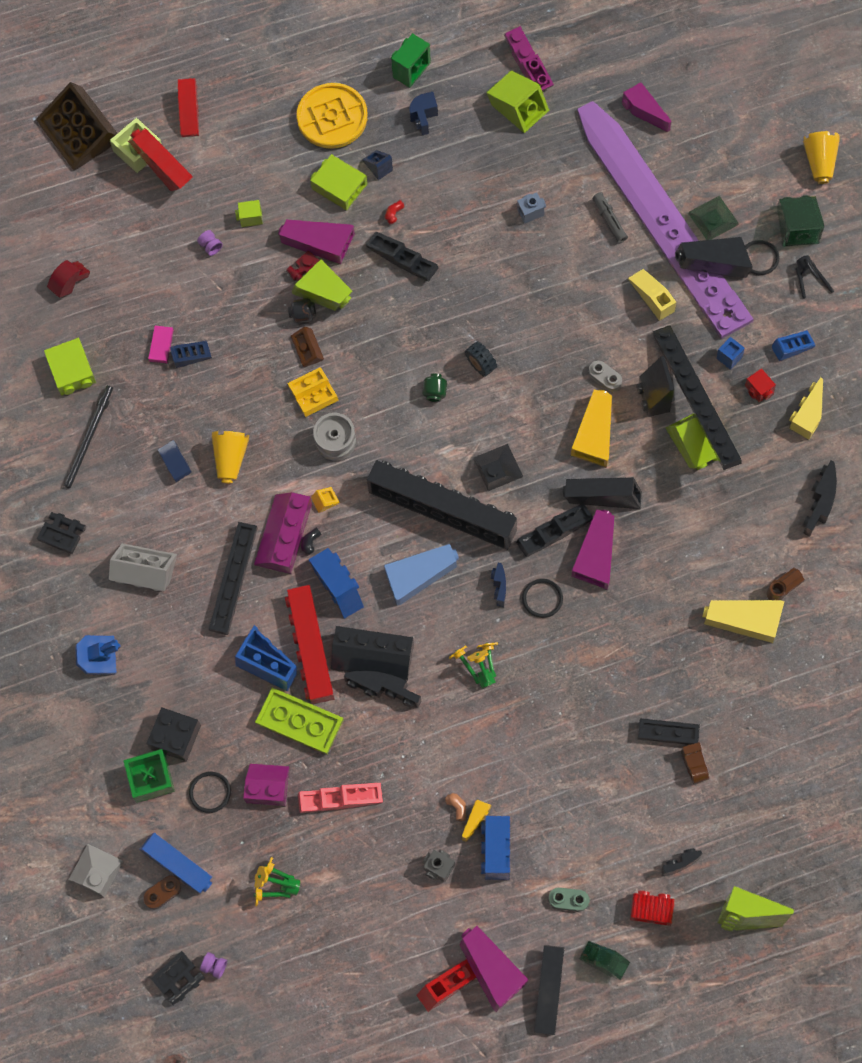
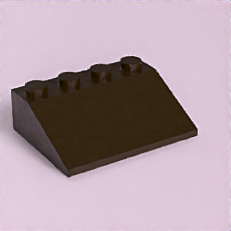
M69 82L36 119L73 170H77L111 147L110 140L118 134L84 88L72 82Z

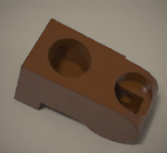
M700 742L682 747L681 754L692 783L696 784L709 780V773L703 758Z

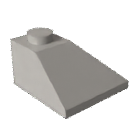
M87 844L69 881L105 897L123 860Z

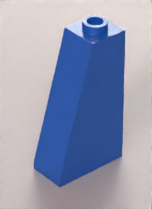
M152 833L139 849L197 893H201V891L206 892L212 884L210 881L212 876L156 833Z

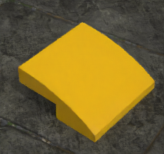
M321 367L287 383L305 417L339 401Z

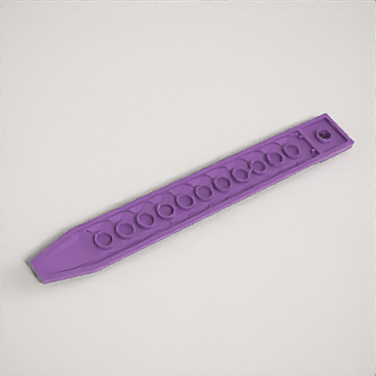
M593 101L578 108L577 112L588 143L719 337L723 339L751 324L754 319L735 291L731 289L723 275L680 268L679 262L675 258V252L680 243L699 240L621 126ZM725 311L731 312V318L723 316Z

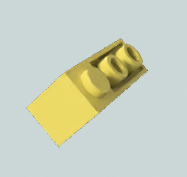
M644 269L628 278L659 321L675 312V299L662 284Z
M821 377L817 383H812L808 390L810 392L809 396L803 397L799 404L800 410L798 412L794 411L789 419L791 421L789 429L808 440L821 420L823 378Z

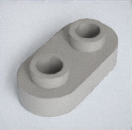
M594 361L590 364L589 376L610 392L618 391L621 388L622 377L619 373L602 361ZM599 367L602 370L596 371L595 368ZM614 378L616 379V381L611 382L610 379Z

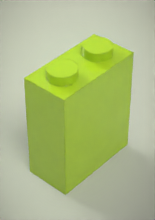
M332 154L322 162L321 168L314 172L310 178L312 190L346 211L368 184L367 175Z
M79 338L44 350L61 396L72 394L75 390L88 388L96 383Z

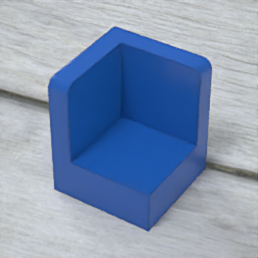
M730 337L718 349L716 359L731 370L743 357L745 348Z

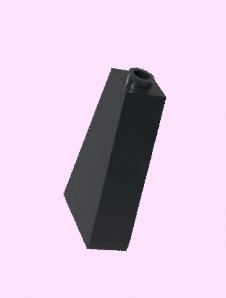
M742 237L681 242L675 252L676 261L679 262L681 269L747 278L753 268Z
M634 477L566 479V486H563V496L569 504L584 503L585 505L641 509L642 491Z

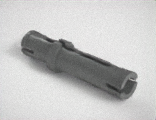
M602 192L595 194L592 199L599 209L600 216L604 217L617 242L622 243L626 241L628 236L613 213V207L608 204Z

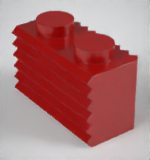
M640 890L638 893L633 894L630 920L671 926L675 899L670 898L668 894L653 896L648 891Z

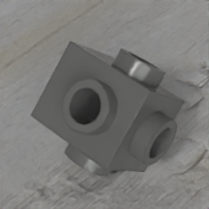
M433 850L431 854L427 853L423 860V864H425L424 871H426V875L433 880L438 878L446 882L455 867V861L450 859V855L445 851L439 850L438 852Z

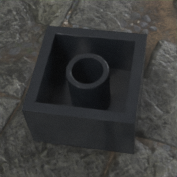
M161 707L146 744L151 750L157 751L162 749L166 755L187 762L201 724L198 719Z

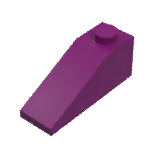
M642 82L623 92L622 104L632 115L666 132L670 131L672 121Z

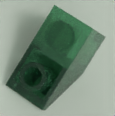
M588 941L579 958L602 973L619 980L622 979L630 964V961L617 951Z

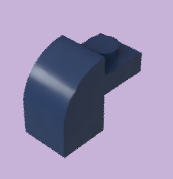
M433 91L415 97L409 108L410 121H415L417 130L420 129L422 136L429 134L426 118L438 116V106Z

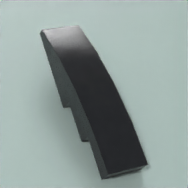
M375 232L366 244L367 248L379 256L428 282L439 268L436 263L422 258L420 253L406 248L403 242L379 232Z
M584 503L554 516L551 521L536 527L533 532L518 538L516 543L525 557H528L591 522L593 516Z
M544 945L534 1033L555 1035L564 947Z

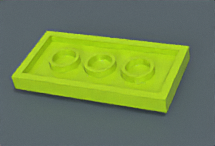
M272 687L255 723L328 755L344 719Z

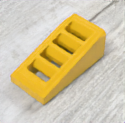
M479 800L475 801L462 834V841L466 842L469 840L491 810L490 804Z

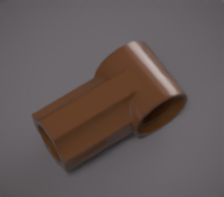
M792 568L778 580L772 581L767 590V598L769 600L782 601L784 596L805 581L802 573L798 569ZM773 589H779L781 594H776L773 592Z

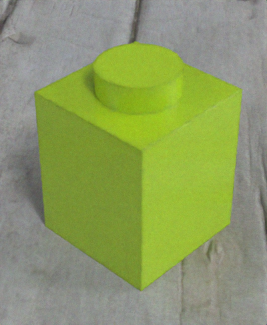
M259 200L238 203V210H235L236 220L241 223V227L263 225Z

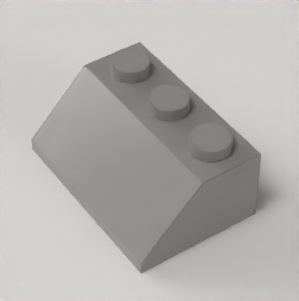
M122 543L110 559L109 580L115 581L118 584L126 583L139 588L146 587L154 591H165L172 577L177 554Z

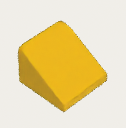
M332 487L316 490L311 497L319 513L340 503Z

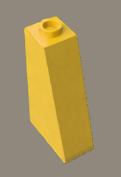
M594 389L571 450V456L604 467L608 466L612 395L608 392Z

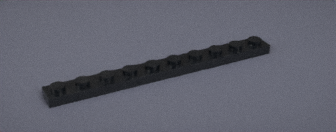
M671 325L653 331V336L723 470L742 464L740 455Z

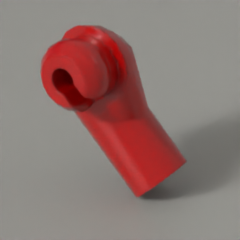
M401 200L386 209L384 217L389 224L395 223L397 221L395 217L396 212L405 208Z

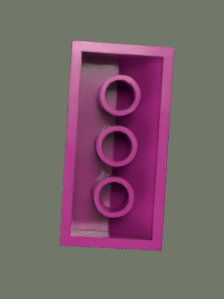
M293 492L275 494L254 562L255 566L288 574L292 573L312 507L310 496Z

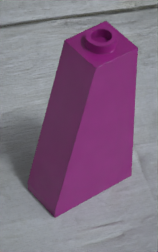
M286 219L284 225L280 226L278 235L282 244L305 252L309 250L313 255L341 264L353 240L355 231L354 226L350 224Z
M596 509L571 577L608 590L610 583L615 518L611 512Z
M478 926L472 930L468 928L461 935L462 940L459 945L493 1010L497 1012L526 985L528 978Z

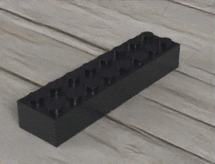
M376 460L367 478L370 494L503 549H509L517 532V517L509 511L502 512L492 504L485 505L480 503L475 497L470 496L468 498L463 496L458 490L446 489L438 482H429L421 475L414 476L404 468L397 469L387 461L380 462Z

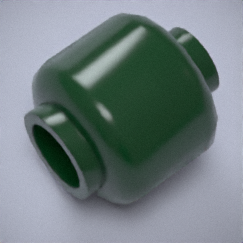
M432 373L431 376L424 379L422 394L426 397L427 401L440 402L441 399L446 397L447 380L442 378L441 374Z

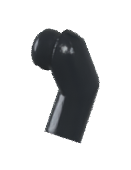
M317 527L307 533L302 539L301 549L307 555L314 552L313 541L322 535Z

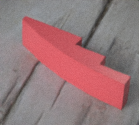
M380 783L341 785V787L320 788V790L300 791L298 793L300 813L354 808L383 802Z

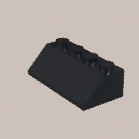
M336 626L332 645L331 670L344 672L374 671L393 675L408 681L414 639L408 636Z

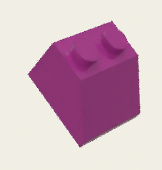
M250 763L245 779L243 797L245 802L249 804L286 806L290 767Z

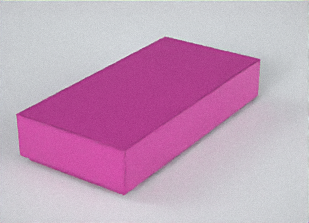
M155 325L148 358L149 362L168 363L174 332L173 327Z

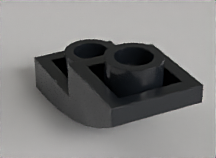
M695 848L686 849L679 857L680 862L677 860L665 862L666 865H663L661 869L663 877L673 875L690 867L701 857V850L696 851Z

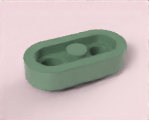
M558 887L554 888L549 894V903L555 909L581 912L587 909L590 901L588 894L583 890ZM557 894L563 896V899L561 901H557L555 899V896ZM582 897L583 902L579 904L575 899Z

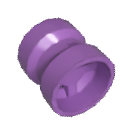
M211 230L203 232L197 240L198 244L205 248V252L209 256L218 253L223 246L222 242L215 238V234Z
M208 952L203 959L200 971L211 973L213 977L220 979L225 971L228 960L222 957L216 958L214 954Z

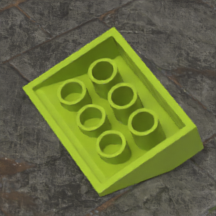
M734 886L725 900L717 923L721 924V928L728 931H733V929L737 931L783 927L793 915L794 909Z

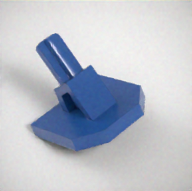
M85 635L75 646L76 665L85 674L115 675V652L118 651L121 645L115 640L114 636Z

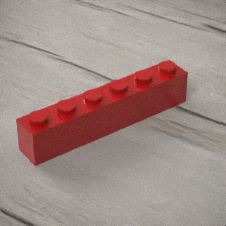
M310 585L288 589V596L285 597L287 608L291 607L292 614L289 615L290 625L295 626L296 632L292 633L294 644L299 645V651H296L298 662L303 664V669H300L302 681L306 680L307 687L304 688L306 700L310 699L312 705L335 700Z

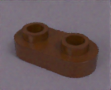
M175 876L163 878L145 892L144 903L150 909H159L180 893L181 882ZM170 882L174 883L172 889L167 888V884ZM152 895H157L155 901L150 900Z

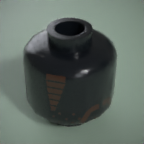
M309 298L293 300L291 307H288L289 317L293 318L295 323L312 321L313 317L316 316L315 303L311 302Z

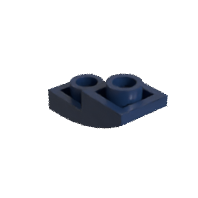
M174 440L158 449L176 482L192 473Z
M498 562L497 568L492 569L491 579H493V586L496 587L494 599H497V606L504 607L506 577L502 563Z

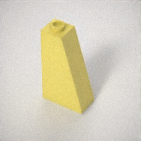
M711 600L709 607L705 606L702 617L706 618L705 625L773 643L784 601Z

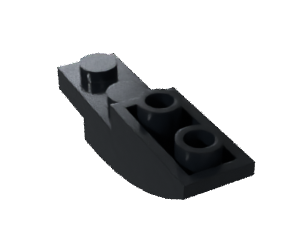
M830 460L828 466L824 464L819 474L822 478L820 482L816 480L811 490L814 492L812 499L815 501L810 510L814 512L811 517H806L802 525L806 527L803 534L809 537L818 521L823 524L826 523L834 503L837 477L835 463Z
M353 671L344 674L347 686L353 689L358 687L364 690L363 693L369 697L374 698L376 696L380 698L384 691L387 697L391 699L398 698L402 700L404 705L410 708L413 706L418 708L422 702L421 696L407 690V681L399 677L374 671Z

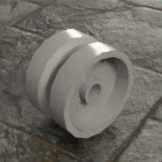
M328 413L316 422L313 434L319 454L325 459L332 461L343 460L349 457L356 446V435L352 421L343 414Z

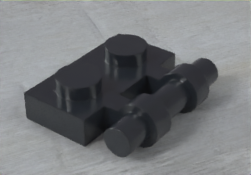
M51 512L49 519L53 520V523H44L37 540L73 554L81 538L75 532L77 530L84 532L86 525L81 524L79 520L66 518L64 514ZM63 524L68 526L69 528L68 530H65L60 528V525Z
M181 951L150 979L164 995L170 990L174 993L168 999L174 1006L179 1000L185 999V995L193 988L196 989L205 977L201 972L194 977L190 974L196 966ZM185 977L188 982L181 989H178L176 985Z

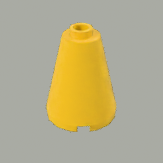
M830 131L810 133L809 138L803 137V144L814 181H817L818 184H827L833 178L840 141L838 133L834 132V135H830Z
M218 431L212 432L211 438L217 478L221 479V483L232 484L234 480H237L249 442V435L245 436V433L224 431L223 435H218Z

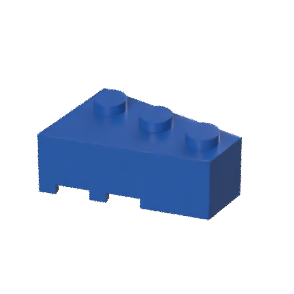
M327 548L309 559L313 571L324 588L332 596L333 602L339 606L344 619L364 607L357 591L359 588L358 583L354 578L350 579L347 567L340 565L341 560L336 552L332 553Z
M254 625L235 656L236 666L288 691L297 676V666L280 649L278 650L267 637L263 636Z
M486 816V822L481 824V834H485V842H481V854H485V862H481V874H485V880H510V816Z

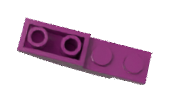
M521 26L506 32L504 37L512 50L513 58L524 76L540 84L542 91L554 86L538 54H535Z

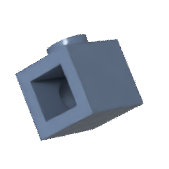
M537 192L527 194L522 199L517 200V210L524 224L544 216L546 204Z

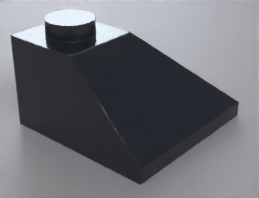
M508 444L473 457L488 491L523 477Z

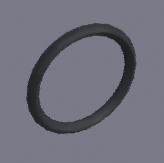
M765 240L751 241L745 245L746 250L751 245L758 243L768 245L775 252L776 261L766 271L751 269L750 272L756 275L771 273L779 264L780 256L777 248Z
M537 579L526 586L522 601L525 609L530 614L539 618L553 616L559 611L563 604V593L555 582L549 579ZM548 583L555 587L559 594V603L552 612L539 614L530 609L526 596L528 590L533 585Z
M204 772L198 775L191 783L189 789V797L193 806L205 813L221 810L226 806L231 796V787L228 780L217 772ZM205 776H216L222 779L226 785V798L216 808H203L194 799V786Z

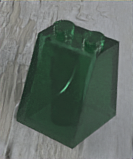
M805 195L799 198L784 197L779 199L777 212L782 246L819 244L824 230V222L816 196L810 197Z

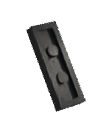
M640 718L638 739L691 745L699 741L700 724Z

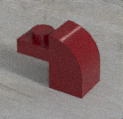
M66 260L53 271L47 288L59 298L71 294L75 283L88 278L90 271L78 261L71 263Z

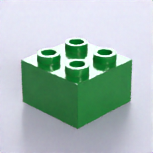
M413 33L409 38H406L399 50L394 51L391 56L393 78L410 88L431 64L430 44Z
M162 749L123 760L132 797L136 803L175 792L166 754Z

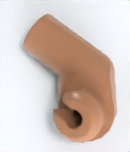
M456 793L447 795L445 802L456 809V821H466L465 801Z

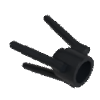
M809 255L797 260L798 267L795 270L798 274L800 289L804 299L806 294L802 273L804 275L812 273L816 279L820 278L831 293H834V289L818 270L815 263L812 262Z

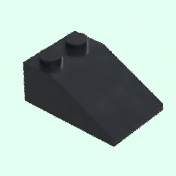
M660 356L639 376V382L636 384L637 392L643 398L641 400L642 409L647 412L648 417L668 413L671 410L674 386L664 356Z

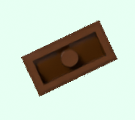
M304 326L291 335L303 367L324 360L311 328Z

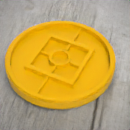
M327 83L314 87L302 97L297 107L296 118L301 134L310 143L322 148H340L354 142L363 133L367 125L368 113L363 97L355 89L344 84Z

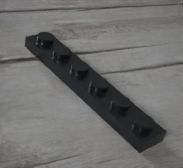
M238 522L209 626V631L229 634L258 529L257 525Z

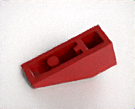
M466 959L426 984L416 996L429 1012L475 980L476 976Z

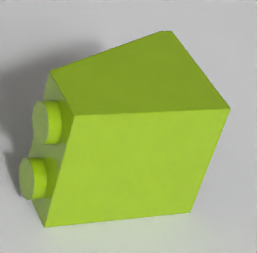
M512 70L486 92L491 105L524 133L549 112L540 84Z
M321 259L294 285L291 293L303 299L309 298L311 302L336 311L338 308L343 309L349 303L352 290Z
M694 413L665 427L689 468L699 470L706 467L707 462L718 460Z

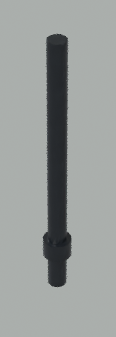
M109 385L106 386L102 397L99 398L96 404L98 407L64 483V486L67 488L72 487L102 414L110 403L108 400L114 388Z

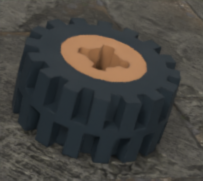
M477 341L465 350L467 360L483 377H486L497 368L493 355L490 354V351L481 342Z

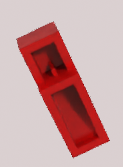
M178 79L181 137L199 136V107L196 79Z

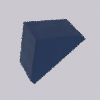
M376 150L362 159L378 180L393 171L392 157L387 153Z

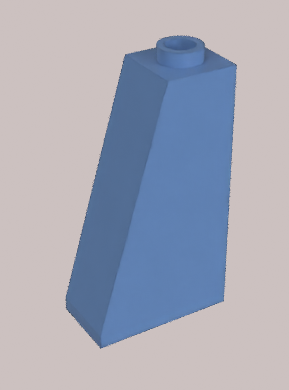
M448 544L384 565L397 606L403 604L457 567L456 561L459 560L456 549L452 550L451 545Z

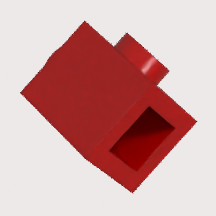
M762 368L747 378L745 387L753 399L756 398L758 402H761L763 399L768 400L774 395L776 384Z

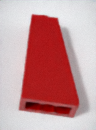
M137 128L130 134L132 137L128 140L130 145L170 191L181 189L193 178L146 128L141 130Z

